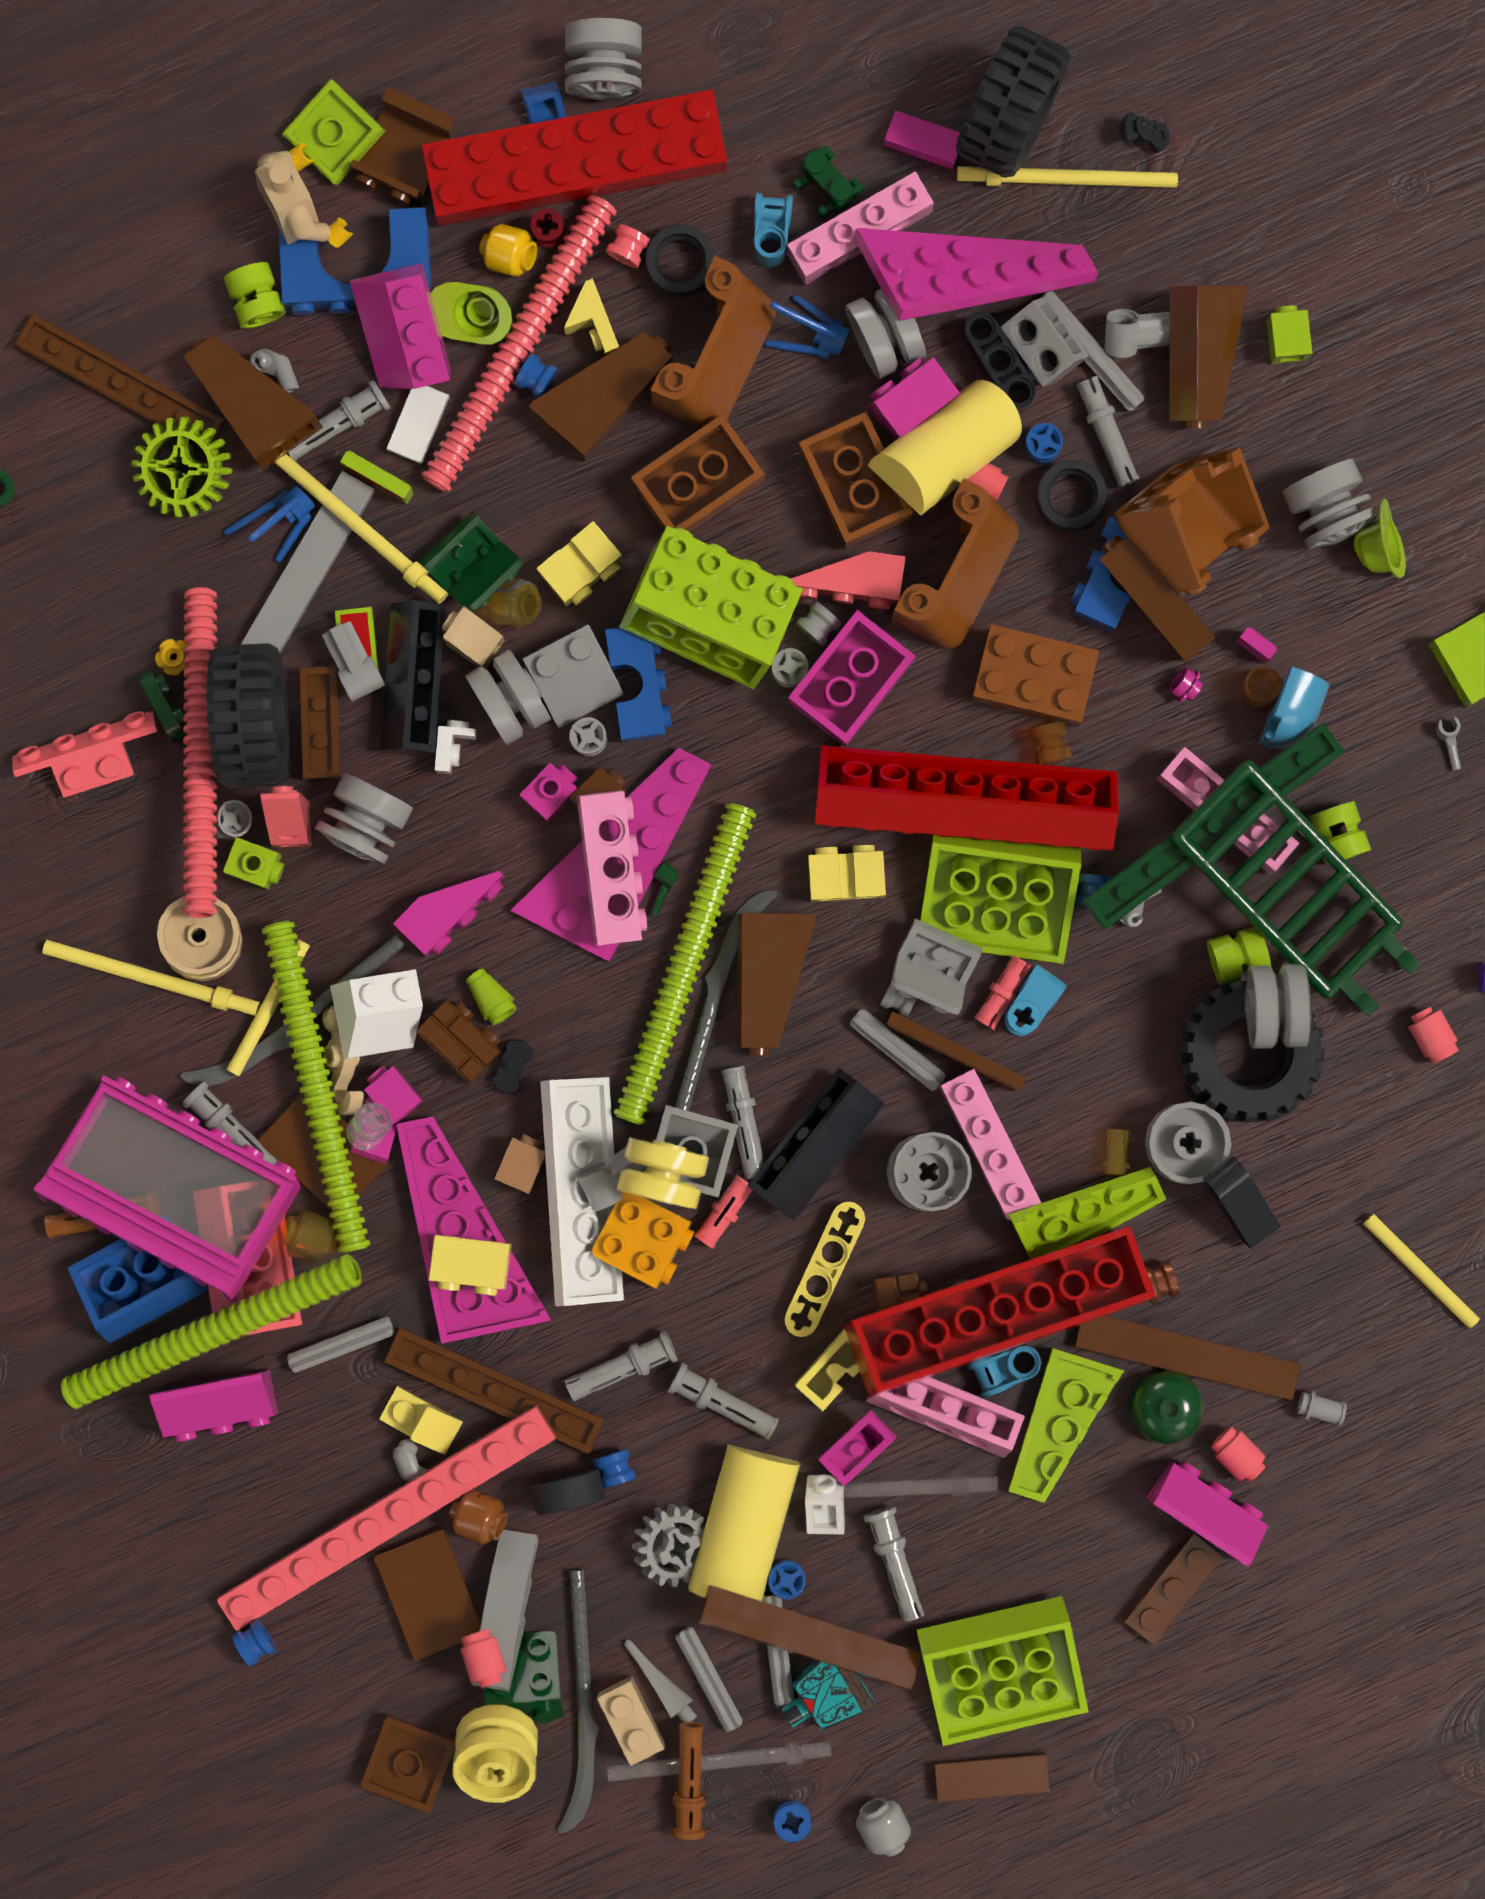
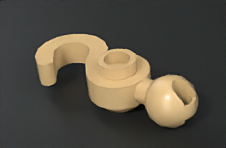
M334 1005L326 1009L322 1016L323 1025L331 1032L332 1036L323 1052V1058H327L325 1065L333 1073L330 1079L333 1086H330V1091L335 1092V1097L332 1100L333 1104H338V1108L335 1109L338 1115L356 1114L360 1111L363 1103V1091H347V1088L360 1057L344 1059Z

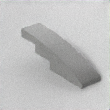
M503 1530L498 1540L480 1631L490 1629L492 1638H497L507 1672L500 1674L502 1682L487 1688L510 1690L526 1623L524 1614L532 1585L531 1572L539 1542L538 1536L535 1534ZM479 1682L472 1683L475 1686H480Z

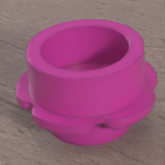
M1184 667L1175 676L1170 684L1169 692L1176 696L1178 702H1182L1185 699L1191 701L1197 696L1203 684L1198 680L1200 672L1198 670L1193 672Z

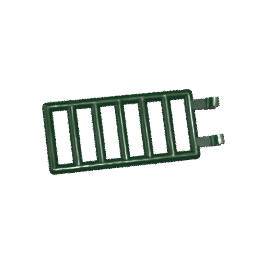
M1251 760L1243 761L1173 831L1171 835L1172 841L1291 965L1304 964L1308 983L1324 999L1332 998L1341 990L1361 1013L1364 1012L1370 1017L1380 1006L1361 989L1352 977L1381 948L1386 951L1401 970H1406L1411 975L1421 965L1394 937L1403 926L1401 917ZM1248 778L1262 794L1203 852L1190 836ZM1273 804L1287 820L1228 878L1215 862ZM1298 831L1312 846L1253 904L1240 888ZM1323 857L1336 872L1278 930L1264 914ZM1348 883L1361 898L1302 955L1289 940ZM1372 908L1385 924L1327 981L1315 969L1314 965Z

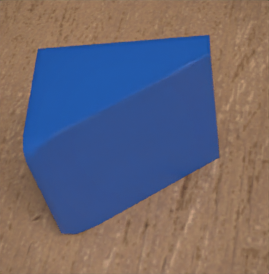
M556 81L521 91L530 124L566 117Z

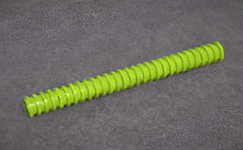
M730 802L725 804L727 812L721 815L723 823L717 826L718 836L713 837V841L716 843L714 847L709 848V852L712 854L710 858L707 857L705 859V863L708 865L706 869L702 868L701 874L704 875L703 879H698L697 885L700 886L699 890H694L695 901H690L691 912H686L687 923H682L683 934H678L679 945H674L675 956H670L671 967H666L665 971L668 972L667 978H662L661 982L664 983L663 989H658L657 993L660 994L659 1000H654L653 1004L656 1005L655 1011H650L649 1015L652 1016L651 1022H646V1026L649 1028L647 1033H642V1037L645 1039L643 1044H638V1048L641 1050L639 1055H634V1059L637 1061L635 1066H630V1070L633 1072L631 1076L626 1077V1081L629 1083L627 1087L622 1088V1092L625 1094L623 1098L618 1100V1103L621 1104L620 1108L614 1111V1114L617 1115L616 1117L639 1125L646 1122V1119L643 1118L644 1114L650 1111V1108L647 1107L648 1103L653 1102L652 1092L658 1089L655 1086L656 1081L662 1078L659 1075L660 1070H664L666 1067L663 1061L670 1056L667 1050L674 1045L671 1039L678 1034L675 1028L682 1023L679 1017L685 1014L686 1010L683 1009L684 1003H689L690 999L687 998L688 992H693L691 984L697 981L695 973L701 970L699 962L705 959L703 951L709 948L707 940L713 937L711 929L712 927L716 928L717 922H715V918L721 915L719 907L725 904V901L722 900L723 896L729 893L726 887L733 882L730 876L737 871L734 865L741 860L738 854L740 851H744L743 840H748L747 829H752L753 825L750 821L755 819L757 815L754 813V810Z
M283 921L267 925L261 931L263 935H267V940L264 941L265 946L270 948L267 956L272 957L273 962L270 963V968L275 969V974L272 977L273 980H277L278 985L275 986V989L280 991L281 994L278 997V1002L283 1003V1008L280 1010L281 1014L286 1015L283 1023L288 1025L289 1028L286 1031V1036H291L292 1042L288 1044L289 1048L294 1049L291 1057L296 1059L297 1064L294 1065V1069L299 1070L300 1074L296 1078L298 1082L302 1083V1087L299 1088L300 1093L305 1095L302 1103L307 1104L308 1110L305 1111V1115L310 1116L311 1120L307 1124L308 1127L313 1129L310 1137L311 1139L315 1138L316 1144L313 1145V1149L318 1150L319 1154L315 1158L316 1161L321 1163V1167L318 1168L319 1173L323 1172L324 1175L321 1183L326 1184L327 1189L324 1190V1195H328L330 1200L326 1204L327 1207L331 1206L332 1209L329 1217L334 1218L335 1224H332V1229H336L338 1234L334 1238L335 1241L340 1242V1247H337L338 1252L343 1254L367 1248L371 1243L370 1240L365 1238V1234L368 1233L367 1228L363 1229L362 1226L365 1218L360 1217L359 1211L363 1209L362 1206L357 1205V1200L360 1197L359 1194L354 1192L357 1184L352 1183L351 1177H354V1172H350L348 1167L352 1163L351 1160H347L346 1155L349 1154V1151L344 1149L343 1143H346V1138L341 1137L340 1133L344 1131L343 1126L338 1125V1120H341L340 1115H336L335 1112L338 1104H333L332 1100L335 1097V1092L330 1091V1086H333V1083L327 1079L330 1071L325 1069L324 1066L327 1063V1058H322V1052L325 1050L324 1047L319 1045L322 1037L317 1035L316 1030L319 1029V1025L314 1024L313 1020L317 1016L316 1013L311 1011V1007L314 1006L313 1001L308 999V996L311 995V991L306 990L305 986L308 984V979L303 978V973L306 972L305 968L300 965L303 957L298 956L297 953L300 950V945L295 944L298 936L292 932L295 924L294 922Z
M345 1254L340 1259L331 1260L329 1264H322L320 1268L311 1269L309 1273L304 1272L299 1277H293L289 1282H281L279 1286L275 1285L270 1287L269 1290H263L259 1295L254 1294L249 1299H243L239 1304H231L229 1308L225 1307L220 1309L219 1312H213L209 1317L204 1316L199 1321L191 1322L190 1325H184L180 1329L172 1330L170 1334L166 1333L161 1335L160 1338H154L150 1343L145 1342L140 1347L137 1346L130 1351L122 1352L121 1355L113 1356L111 1360H104L101 1364H95L91 1368H86L82 1372L73 1374L72 1377H65L61 1383L62 1395L72 1408L78 1409L83 1404L86 1405L93 1400L101 1399L102 1396L110 1395L112 1391H119L122 1387H128L132 1383L140 1382L141 1379L149 1378L152 1374L160 1373L161 1370H167L171 1365H179L181 1361H188L191 1357H197L200 1353L210 1351L211 1348H218L220 1344H227L230 1340H236L240 1335H247L250 1331H256L260 1327L268 1326L270 1322L274 1323L279 1321L280 1318H286L290 1313L295 1314L300 1309L309 1308L311 1304L316 1305L320 1300L329 1299L331 1295L336 1296L341 1291H348L351 1286L357 1287L361 1284L360 1268L354 1258Z

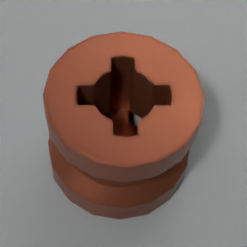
M1169 1260L1161 1262L1158 1268L1150 1269L1146 1267L1156 1295L1155 1298L1149 1300L1151 1304L1158 1303L1161 1297L1180 1296L1178 1282Z

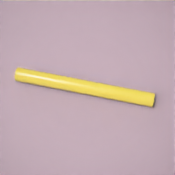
M297 939L295 944L300 945V950L297 951L298 956L304 958L310 945ZM274 980L226 1069L237 1076H240L279 1004L278 997L281 994L280 991L275 989V986L278 985L277 980Z
M1374 1213L1364 1221L1363 1224L1469 1329L1480 1320Z

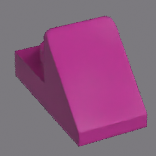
M870 1410L856 1420L848 1431L824 1452L818 1460L845 1487L884 1451L897 1436Z

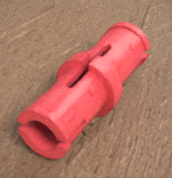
M1012 955L997 983L993 982L989 987L992 991L974 1019L995 1030L1010 1003H1013L1017 998L1016 993L1033 967Z
M736 1174L734 1180L719 1201H713L711 1204L712 1211L694 1236L713 1249L731 1221L735 1223L739 1218L736 1214L752 1192V1189L747 1186L749 1183ZM735 1197L734 1202L727 1210L717 1226H714V1223L716 1222L722 1211L725 1209L731 1198Z

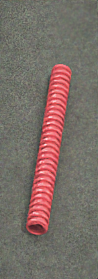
M595 195L588 196V205L582 206L581 211L583 213L576 216V225L570 226V235L564 236V245L559 244L557 248L559 251L558 255L553 254L551 258L553 261L552 265L547 264V273L541 274V283L535 284V293L529 294V303L523 304L522 309L524 311L522 314H517V323L511 324L510 328L512 331L504 337L506 339L505 343L499 344V353L494 352L492 356L494 359L493 363L488 362L486 365L488 368L487 373L482 372L480 375L482 378L481 383L476 382V391L470 392V401L464 402V411L458 412V421L452 422L451 427L453 429L451 432H446V441L440 442V451L434 452V461L428 462V471L421 473L423 479L443 492H450L451 481L456 482L457 471L462 472V463L468 462V453L474 452V443L480 442V433L486 432V423L492 422V413L498 412L499 408L497 405L504 402V393L510 392L509 385L510 383H515V375L520 372L522 363L526 362L528 354L534 352L533 345L539 344V335L545 334V325L551 324L552 319L550 317L557 314V305L563 304V295L569 294V285L573 286L575 284V275L580 276V267L586 266L587 260L585 258L592 256V247L598 246V237L604 236V227H609L611 224L610 217L616 216L617 211L614 206L606 200Z
M196 587L184 592V599L187 600L184 603V610L187 611L184 615V621L187 622L184 626V632L187 633L184 637V643L187 645L184 648V654L187 656L184 659V666L187 667L184 670V677L187 678L184 681V688L187 691L184 692L183 697L187 702L184 703L183 708L187 713L183 716V720L187 724L183 727V731L187 736L183 738V742L187 747L183 749V754L187 758L183 760V765L187 770L183 772V776L187 781L183 783V788L187 792L183 794V799L187 803L183 805V810L187 815L183 817V822L187 826L183 828V833L187 837L183 839V845L187 849L183 851V856L187 860L183 862V867L187 869V872L183 874V879L187 883L183 885V890L187 892V895L183 896V902L187 906L183 908V913L192 918H209L217 913V908L213 906L217 902L216 895H213V892L217 891V885L213 883L217 879V874L213 872L217 868V862L213 860L217 856V851L213 849L217 845L216 838H213L217 834V828L213 826L217 822V817L213 815L217 811L216 804H213L217 800V794L213 792V790L217 789V783L213 779L217 776L213 770L214 763L211 758V746L208 736L206 679L208 660H210L209 655L216 648L214 645L217 643V637L214 636L217 632V626L214 624L217 621V615L214 613L217 610V604L214 602L217 599V593L209 588Z

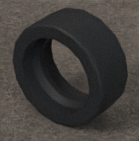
M672 225L660 230L651 239L646 251V271L651 283L662 294L672 298H689L701 293L706 288L705 278L715 252L710 240L699 229L689 225ZM674 241H687L694 244L702 256V267L699 274L693 280L685 283H676L668 280L662 274L659 267V256L662 250Z
M1067 459L1054 464L1043 474L1036 489V506L1040 516L1050 527L1061 532L1075 533L1089 528L1099 519L1107 500V488L1103 476L1094 466L1081 460ZM1066 475H1077L1085 479L1093 492V502L1089 510L1075 518L1064 517L1058 514L1052 507L1049 499L1053 483Z
M598 1469L556 1477L536 1483L530 1487L537 1515L561 1512L588 1505L605 1498Z

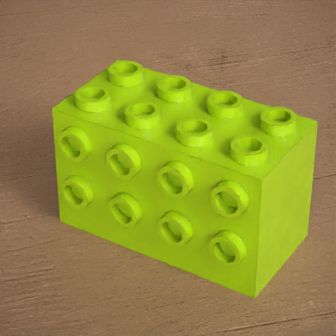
M667 526L650 554L619 627L754 689L774 660L803 589L796 586L788 577L782 575L774 576L762 570L757 563L751 560H740L727 554V551L717 544H706L693 538V535L685 529Z

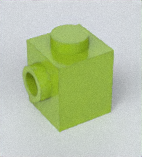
M236 837L223 872L269 890L271 883L277 884L284 869V863L280 862L281 854Z

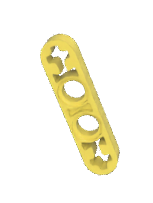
M842 1202L833 1210L786 1311L785 1325L788 1331L795 1336H808L817 1328L865 1222V1214L856 1203ZM850 1207L856 1210L854 1216L859 1221L856 1226L850 1224L845 1232V1235H852V1239L848 1244L839 1236L829 1235L831 1227L839 1231L842 1220L838 1218V1213L840 1211L847 1212ZM830 1241L838 1242L843 1247V1257L836 1263H829L822 1256L823 1246ZM814 1275L823 1276L828 1283L826 1293L819 1297L810 1295L806 1289L808 1279ZM803 1295L810 1302L821 1303L818 1311L811 1307L808 1312L807 1318L812 1321L810 1327L803 1326L801 1330H796L794 1328L795 1321L791 1319V1315L793 1312L800 1314L805 1303L797 1302L799 1296Z

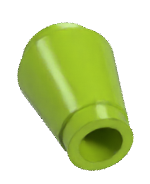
M483 968L467 978L466 983L484 1020H489L492 1025H497L516 1011L517 1007L513 1003L515 998L487 974Z

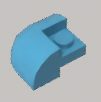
M1291 667L1287 671L1277 702L1269 712L1258 744L1264 747L1281 749L1291 746L1310 732L1318 720L1329 689V683L1311 673Z

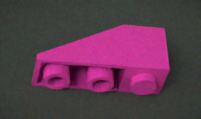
M500 871L420 896L393 924L424 955L428 957L432 952L439 955L452 941L448 935L458 925L464 929L477 916L476 906L484 898L490 902L504 888L500 882L505 876Z

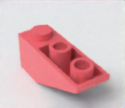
M868 551L791 578L796 586L803 589L800 598L817 599L818 594L832 596V601L836 603L854 604V599L869 601L868 606L871 608L890 610L891 604L897 605L900 599L906 557Z
M291 786L270 787V794H261V802L271 846L274 848L312 846L310 802L297 790H293Z

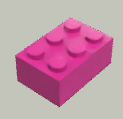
M857 610L789 695L787 702L838 743L847 747L911 666L916 656Z

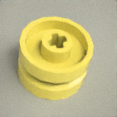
M629 1138L625 1157L630 1162L646 1165L645 1173L632 1169L622 1170L617 1190L696 1209L701 1190L696 1185L679 1180L681 1174L695 1178L705 1176L709 1157L686 1152L687 1148L656 1140H653V1143Z
M487 1705L473 1709L465 1715L456 1730V1750L453 1762V1777L459 1788L472 1798L485 1802L510 1801L519 1798L530 1790L536 1777L538 1730L532 1719L522 1711L506 1705Z

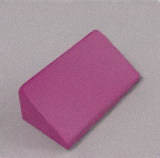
M895 110L883 146L953 170L958 156L956 144L960 132Z

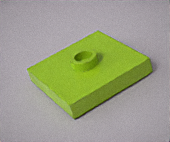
M330 79L282 134L295 147L300 143H304L307 146L303 150L304 155L308 159L313 158L312 164L333 184L338 185L351 170L350 164L352 160L358 162L386 130L334 80Z

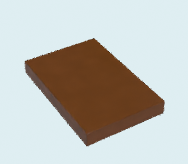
M302 1093L258 1141L279 1162L294 1169L297 1179L327 1206L326 1202L330 1200L328 1195H324V1190L327 1188L326 1184L321 1183L324 1175L323 1172L319 1173L318 1170L321 1167V1163L316 1161L315 1158L319 1154L318 1150L313 1149V1145L316 1142L315 1138L311 1139L310 1137L313 1129L308 1127L307 1124L311 1120L310 1116L305 1115V1111L308 1108L307 1104L302 1103V1099H305V1095ZM341 1117V1120H338V1125L343 1126L344 1131L340 1132L341 1137L346 1138V1143H343L344 1149H348L349 1154L346 1155V1158L351 1160L352 1163L348 1167L350 1172H354V1177H351L352 1183L357 1184L354 1192L360 1196L390 1162L387 1160L384 1164L351 1153L350 1149L356 1130Z
M444 1528L374 1556L414 1661L462 1643L461 1638L480 1632V1618Z

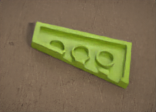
M1151 1167L1008 1214L1029 1260L1096 1238L1165 1201L1166 1197Z
M1051 1348L1009 1484V1492L1045 1503L1068 1465L1071 1456L1083 1440L1088 1428L1103 1407L1108 1395L1124 1370Z

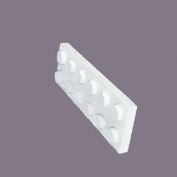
M609 1077L540 1081L555 1306L623 1301L622 1271L596 1258L592 1253V1248L615 1204L603 1210L593 1211L577 1178V1175L587 1167L605 1162L614 1156Z

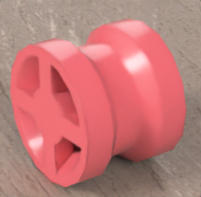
M619 224L615 231L617 237L614 243L608 244L605 251L617 261L627 266L638 268L641 263L640 255L644 249L648 248L651 240L641 232L629 226Z

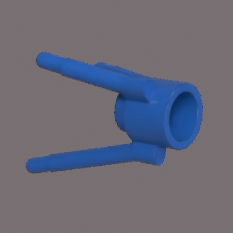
M793 295V301L820 319L821 323L774 301L770 303L772 309L817 331L813 342L819 344V347L765 340L764 345L766 347L813 354L826 360L830 353L839 356L850 330L841 326L843 322L831 318L799 295Z
M294 485L289 491L284 489L277 497L236 521L224 530V534L228 536L276 507L278 511L260 525L248 539L254 542L283 517L290 524L297 520L298 522L275 557L276 562H281L304 526L313 519L309 512L315 505L298 486Z

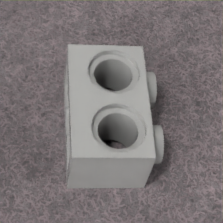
M1047 296L1032 301L1001 326L1014 351L1019 353L1026 362V368L1031 378L1043 387L1059 381L1089 357ZM1028 320L1036 327L1035 337L1031 336L1027 330ZM1049 351L1054 352L1057 356L1058 363L1056 367L1049 362Z

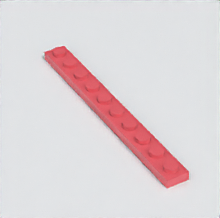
M535 1405L218 1596L217 1602L234 1629L238 1631L556 1439V1435L538 1406Z

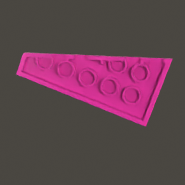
M857 228L854 235L858 247L899 321L1095 282L1098 274L1083 245L866 228Z
M678 748L628 796L632 799L634 819L628 820L629 835L635 834L638 844V856L632 857L634 872L640 871L643 893L637 894L638 907L712 764L681 748ZM612 819L603 821L599 826L600 837L605 841L616 837L618 833L616 822ZM582 842L510 910L608 962L612 959L619 943L598 946L594 943ZM615 856L608 858L603 865L605 875L610 878L618 876L623 868L622 861ZM615 894L608 901V909L612 914H621L627 907V900L623 894Z
M434 1116L396 1124L441 1344L551 1321L552 1319L512 1251L510 1252L506 1289H497V1295L474 1293L475 1286L460 1284L459 1291L438 1289V1281L429 1280L435 1235L501 1243L507 1242Z

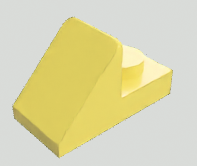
M592 278L585 281L564 330L565 335H569L594 326L595 329L588 331L596 352L603 349L606 356L619 348V345Z
M400 1386L396 1387L379 1420L410 1436V1440L444 1455L463 1423L460 1419Z

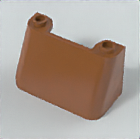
M714 256L707 271L705 284L709 294L717 299L716 315L719 317L694 369L684 364L670 363L661 369L651 388L653 407L700 429L721 414L724 415L726 420L728 419L774 323L776 311L770 307L772 300L736 266L717 256Z
M1240 447L1195 456L1174 464L1114 513L1120 530L1176 591H1185L1186 595H1193L1207 588L1206 583L1211 579L1209 569L1204 568L1227 548L1237 546L1239 550L1253 547L1259 543L1258 537L1270 528Z
M963 478L951 506V509L960 518L961 526L958 533L966 537L939 590L937 591L924 584H914L908 587L895 607L891 619L892 623L944 649H954L965 640L1019 534L1018 525L1015 520L981 486Z

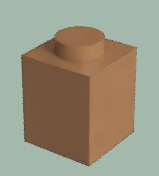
M525 1134L522 1135L521 1140L512 1138L495 1179L531 1194L546 1159L545 1151L541 1150L543 1142Z

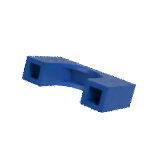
M426 207L389 209L391 252L388 263L381 273L423 263L431 293L432 274L429 215ZM279 229L282 303L285 309L292 310L293 315H310L314 313V309L329 308L330 313H348L351 311V307H357L351 284H345L333 279L322 268L320 241L300 239L288 245Z

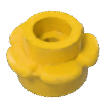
M168 639L160 644V651L156 653L155 660L158 667L163 668L166 674L179 675L187 669L184 666V659L187 657L184 654V648L187 646L184 641ZM171 654H177V659L171 660Z

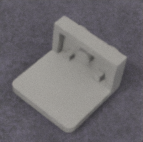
M914 919L896 954L891 985L905 997L919 998L930 1003L932 1008L941 1013L950 1012L957 1015L962 1009L966 983L982 954V948L918 919Z

